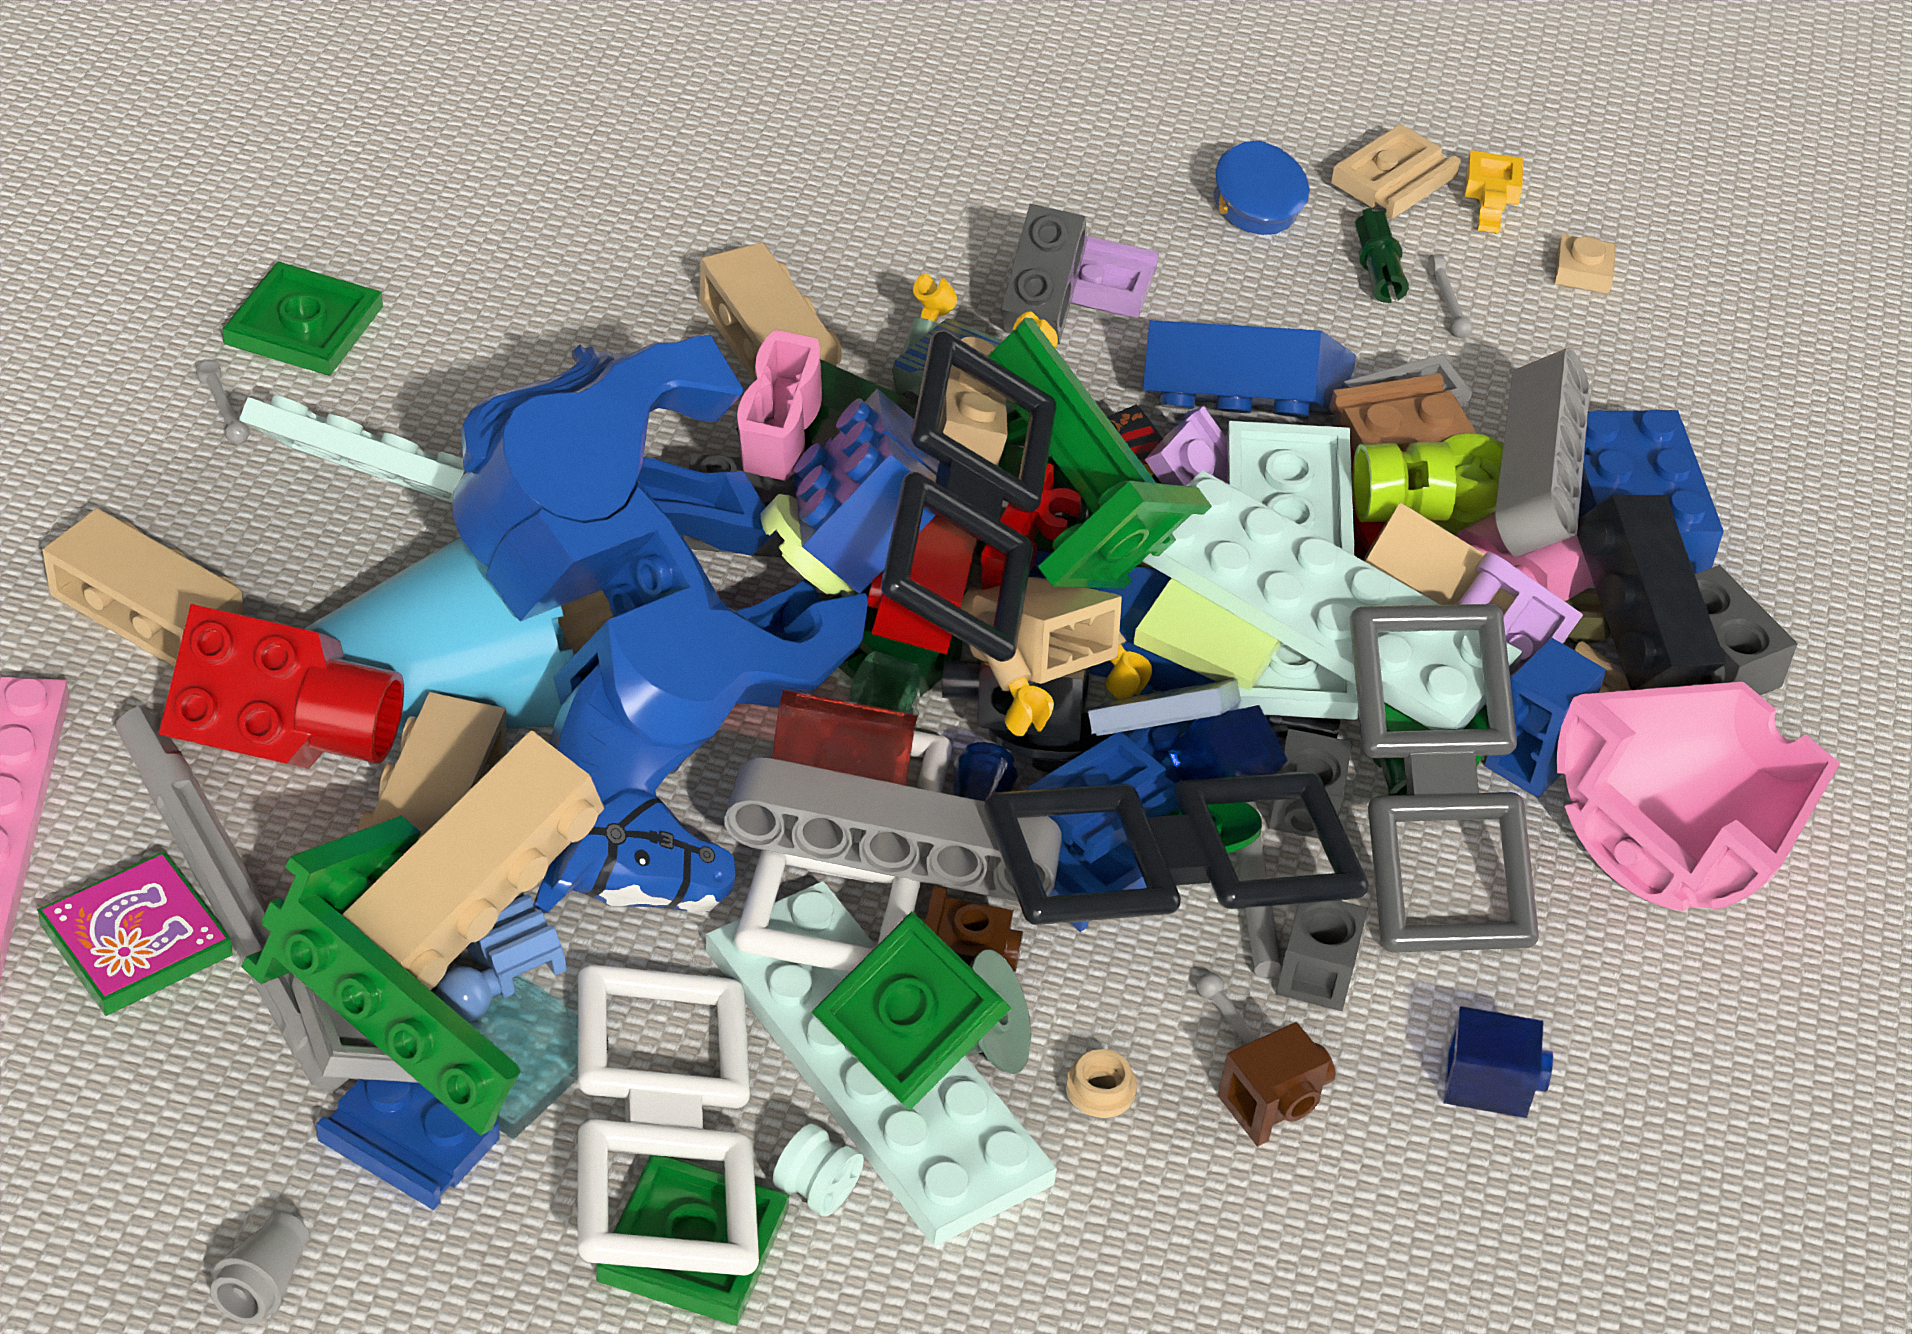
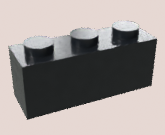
M1611 495L1578 519L1576 534L1630 690L1692 686L1727 664L1667 495Z

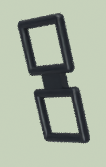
M939 331L930 339L911 433V440L916 448L940 461L936 480L934 482L919 472H911L904 476L898 497L881 589L884 595L995 660L1006 662L1014 657L1017 650L1033 544L1028 537L999 521L1003 500L1026 513L1034 512L1040 506L1056 414V402L1049 394L951 333ZM951 365L1030 413L1019 479L939 431ZM924 507L1005 554L993 627L910 579Z
M1312 771L1185 779L1178 782L1174 788V798L1181 815L1147 817L1137 790L1130 784L995 792L990 794L984 803L987 818L1023 915L1033 925L1172 914L1178 910L1181 904V897L1176 887L1178 885L1211 883L1219 904L1226 909L1358 899L1363 897L1369 888L1367 877L1320 776ZM1301 798L1334 873L1239 881L1207 805ZM1116 811L1147 888L1046 896L1017 818Z

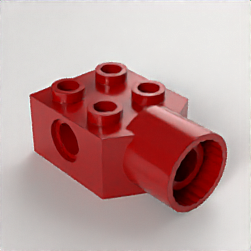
M190 604L158 735L310 769L323 752L380 764L389 754L398 732L404 704V680L399 672L346 661L340 640L319 632Z

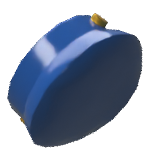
M1263 141L1243 142L1223 153L1217 164V187L1214 190V201L1219 207L1221 214L1233 225L1246 232L1259 235L1280 233L1294 223L1298 214L1308 202L1310 187L1304 170L1289 153L1277 146Z

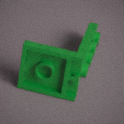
M1025 317L987 355V357L1054 398L1056 414L1049 454L1094 513L1083 524H1076L1061 533L1052 544L1054 552L1038 566L1052 587L1124 589L1132 582L1128 574L1150 553L1153 556H1160L1176 541L1172 533L1192 514L1204 515L1212 508V505L1198 487L1155 482L1033 318ZM1011 401L1028 424L1030 413Z
M401 815L290 856L285 868L295 875L285 900L277 898L270 901L261 921V924L270 931L269 937L263 950L245 957L241 968L260 984L291 972L480 1136L491 1131L511 1087L514 1086L520 1074L519 1066L342 916L417 842L421 831Z

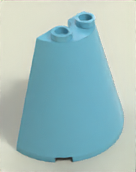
M461 537L451 541L304 628L340 640L346 661L402 674L404 680V704L397 734L403 733L405 723L410 716L418 717L429 692L506 708V729L554 726L561 705L553 677L574 656L571 648L564 649V633L558 623V618L564 616L561 606L520 622L486 576L489 567L476 558L461 540Z

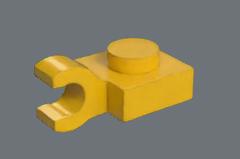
M1470 150L1466 167L1465 197L1481 201L1477 230L1499 233L1502 210H1505L1506 204H1519L1523 187V158Z

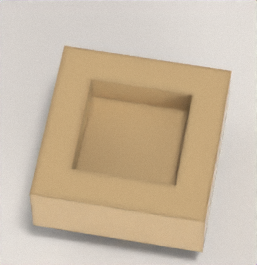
M1562 234L1557 251L1554 284L1609 294L1614 277L1616 243L1600 241L1589 236L1576 237Z

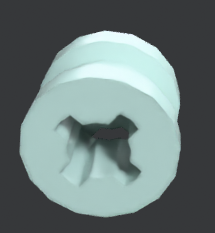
M808 1124L794 1135L782 1152L774 1170L773 1183L775 1187L786 1194L800 1193L807 1198L808 1206L812 1211L821 1217H827L834 1213L851 1193L862 1171L864 1159L860 1152L850 1146L836 1147L829 1142L827 1131L816 1124Z

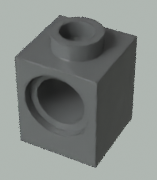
M1288 729L1279 773L1312 771L1318 774L1339 817L1353 742ZM1301 798L1274 800L1269 829L1318 838Z
M1342 900L1298 904L1276 995L1343 1011L1368 907Z

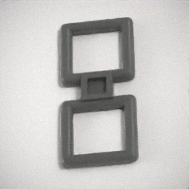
M1494 604L1362 606L1354 609L1350 615V630L1362 749L1371 758H1404L1407 795L1377 796L1368 805L1382 946L1392 953L1521 949L1534 946L1539 938L1524 801L1519 794L1514 792L1479 793L1475 756L1508 755L1517 747V733L1502 610ZM1478 630L1489 729L1387 732L1377 632ZM1499 819L1510 922L1406 925L1396 822Z

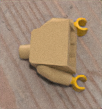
M1028 577L1017 650L1014 657L1009 661L1000 662L970 646L974 657L989 663L1003 691L1010 690L1014 697V701L1005 715V724L1013 734L1024 736L1031 722H1033L1037 731L1041 732L1053 711L1054 702L1052 697L1045 690L1036 686H1030L1029 680L1042 684L1110 660L1115 667L1105 679L1108 691L1117 699L1132 697L1133 694L1139 695L1151 678L1152 666L1148 659L1136 652H1126L1122 646L1126 642V639L1119 631L1122 596L1090 588L1052 587L1047 579ZM1000 585L985 590L979 588L969 589L963 595L960 608L993 627Z

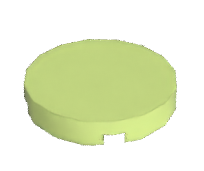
M778 494L760 513V519L766 535L769 534L770 536L777 530L779 535L785 540L778 547L783 552L782 556L805 579L827 594L831 593L834 596L840 593L842 597L857 595V591L802 547L797 499L790 495Z

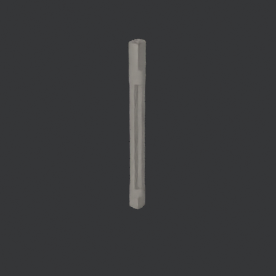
M140 706L131 708L121 715L117 720L115 728L142 775L145 787L243 963L246 956L263 950L269 937L270 931L261 924L268 906L187 761L180 755L171 737L158 735L161 719ZM290 972L264 984H260L250 975L294 1058L302 1066L310 1083L333 1094L350 1078L322 1076L291 986L295 975Z

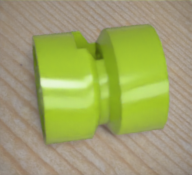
M1457 434L1444 440L1451 447L1455 461V504L1449 520L1432 522L1456 537L1458 531L1492 514L1496 510L1503 444L1483 434Z
M1447 442L1410 443L1405 452H1402L1396 443L1359 444L1355 451L1352 470L1353 502L1359 521L1386 522L1399 503L1404 504L1430 521L1449 520L1453 512L1456 496L1455 461L1449 444Z

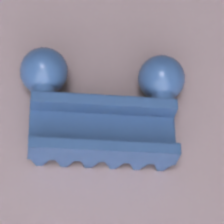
M521 892L498 915L492 930L481 940L471 942L466 947L483 971L480 972L477 969L466 966L455 967L447 971L436 985L435 995L468 1023L479 1019L485 1014L490 1006L492 997L500 994L504 999L516 993L513 977L545 963L555 976L567 971L563 948L556 929L553 925H547L541 909L536 911L529 894L524 895Z

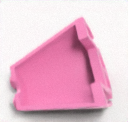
M1744 682L1580 694L1574 697L1570 704V708L1561 726L1557 749V773L1565 774L1571 803L1564 807L1578 838L1587 852L1612 879L1628 891L1653 904L1684 911L1689 907H1712L1713 910L1728 907L1747 898L1770 881L1784 863L1839 767L1840 762L1807 735L1800 737L1798 740H1788L1783 737L1775 726L1774 716L1777 709Z

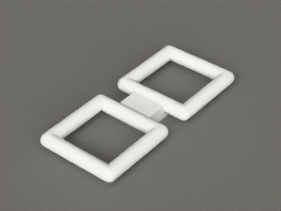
M816 712L806 713L800 719L788 762L814 767L821 740L923 758L916 788L942 793L952 752V744L945 736ZM761 849L735 942L738 949L747 954L850 973L874 948L767 929L785 865L821 874L892 885L878 944L911 911L914 913L921 882Z
M587 965L583 967L578 975V1085L588 1095L625 1098V1122L591 1119L585 1121L579 1127V1255L582 1259L591 1263L734 1275L751 1274L759 1264L753 1144L751 1139L743 1133L703 1130L702 1106L738 1109L745 1106L750 1098L745 992L742 984L735 979L603 965ZM606 994L717 1005L720 1078L607 1067ZM608 1151L724 1161L728 1243L608 1233Z

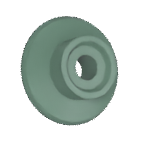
M987 949L973 959L970 967L1007 1002L1011 1009L967 1054L975 1055L984 1052L988 1060L997 1069L1016 1074L1021 1072L1028 1062L1031 1042L1029 1011L1019 980L1009 963L998 952Z

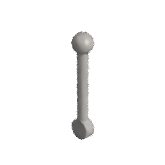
M1442 254L1430 255L1428 260L1429 274L1432 277H1436L1453 319L1451 332L1457 338L1463 339L1468 337L1473 330V323L1462 314L1445 272V258Z
M215 360L200 362L197 365L198 380L208 384L227 424L225 430L227 440L233 444L244 443L249 437V429L245 423L238 421L221 385L220 364Z
M1207 973L1201 976L1197 983L1199 994L1205 999L1213 1000L1245 1045L1257 1040L1256 1035L1223 992L1224 983L1222 978L1214 973Z

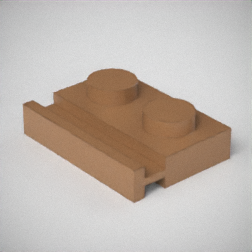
M1441 373L1333 390L1329 406L1331 412L1338 413L1341 418L1339 426L1350 428V446L1354 453L1359 444L1396 443L1400 450L1405 452L1410 443L1444 442V440L1457 434L1476 432L1452 391L1446 392L1442 386L1444 378Z

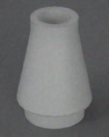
M276 1212L270 1216L263 1227L217 1263L213 1270V1283L210 1287V1295L216 1307L223 1314L240 1323L255 1324L260 1322L265 1316H270L279 1310L300 1253L309 1241V1231L305 1224L292 1214Z

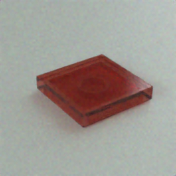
M783 690L778 708L772 758L906 786L918 715Z

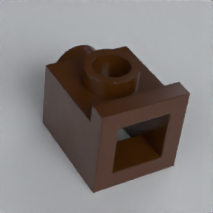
M933 886L925 924L969 966L979 953L990 949L1003 956L1013 971L1016 972L1023 931L1011 929L1013 910L947 898V888Z
M1294 1022L1228 1052L1218 1097L1258 1147L1269 1142L1273 1125L1284 1120L1289 1122L1300 1120L1314 1110L1320 1101L1323 1086L1335 1080V1066L1327 1050L1322 1045L1314 1043L1297 1022Z

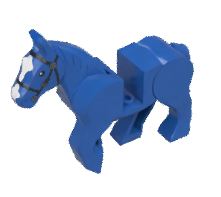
M709 334L689 337L679 342H654L631 354H613L607 350L597 352L592 346L584 348L582 345H579L572 350V358L576 364L569 370L548 380L518 386L487 396L471 409L460 429L465 472L453 491L452 515L461 540L480 562L489 567L486 576L520 622L600 590L603 591L609 601V606L614 616L608 619L553 677L561 708L558 712L549 744L591 776L604 810L598 815L594 827L584 838L577 842H571L551 862L538 889L533 907L538 910L541 909L543 913H548L562 898L571 891H575L599 900L608 906L659 907L688 912H709L732 892L736 881L734 857L729 851L716 843L696 838L686 830L671 810L656 796L655 790L666 776L674 774L684 761L713 737L735 704H755L795 709L806 700L861 644L868 596L862 593L822 601L811 582L805 579L789 590L775 594L757 605L737 611L725 605L681 534L698 538L716 550L752 556L778 533L775 530L769 536L763 530L760 513L766 507L744 471L702 473L643 456L649 412L661 408L676 411L695 420L716 422L743 394V387L714 339Z

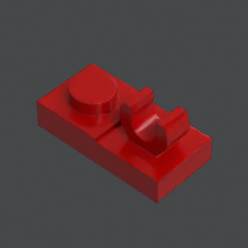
M1048 463L1041 503L1038 509L1034 512L1026 513L1008 504L999 520L1031 540L1033 553L1030 571L1037 555L1038 544L1034 542V539L1039 530L1044 537L1055 541L1061 533L1068 529V521L1053 515L1064 512L1071 516L1079 517L1081 513V496L1071 489H1054V465ZM986 544L981 553L982 590L1001 584L1005 554Z

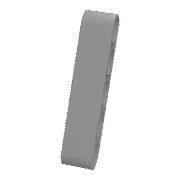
M1565 348L1513 370L1495 517L1504 545L1511 555L1516 558L1576 536L1590 389L1585 369L1579 357L1571 348Z
M757 757L748 760L738 770L724 816V823L730 836L741 844L757 849L1019 902L987 818L984 801L773 758ZM1048 816L1017 818L1046 896H1048L1055 885L1062 832L1057 823Z

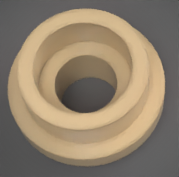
M1106 1049L1089 1051L1081 1056L1068 1072L1066 1080L1067 1096L1078 1110L1087 1115L1099 1118L1114 1117L1128 1110L1135 1100L1137 1092L1136 1076L1129 1062L1119 1053ZM1096 1086H1101L1107 1089L1097 1088Z

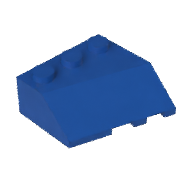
M1150 320L1143 390L1156 397H1160V406L1174 409H1194L1195 401L1217 403L1216 410L1232 413H1251L1252 407L1273 409V414L1290 417H1308L1309 413L1334 415L1335 413H1332L1329 408L1333 390L1342 389L1344 381L1351 379L1355 367L1356 354L1322 330Z

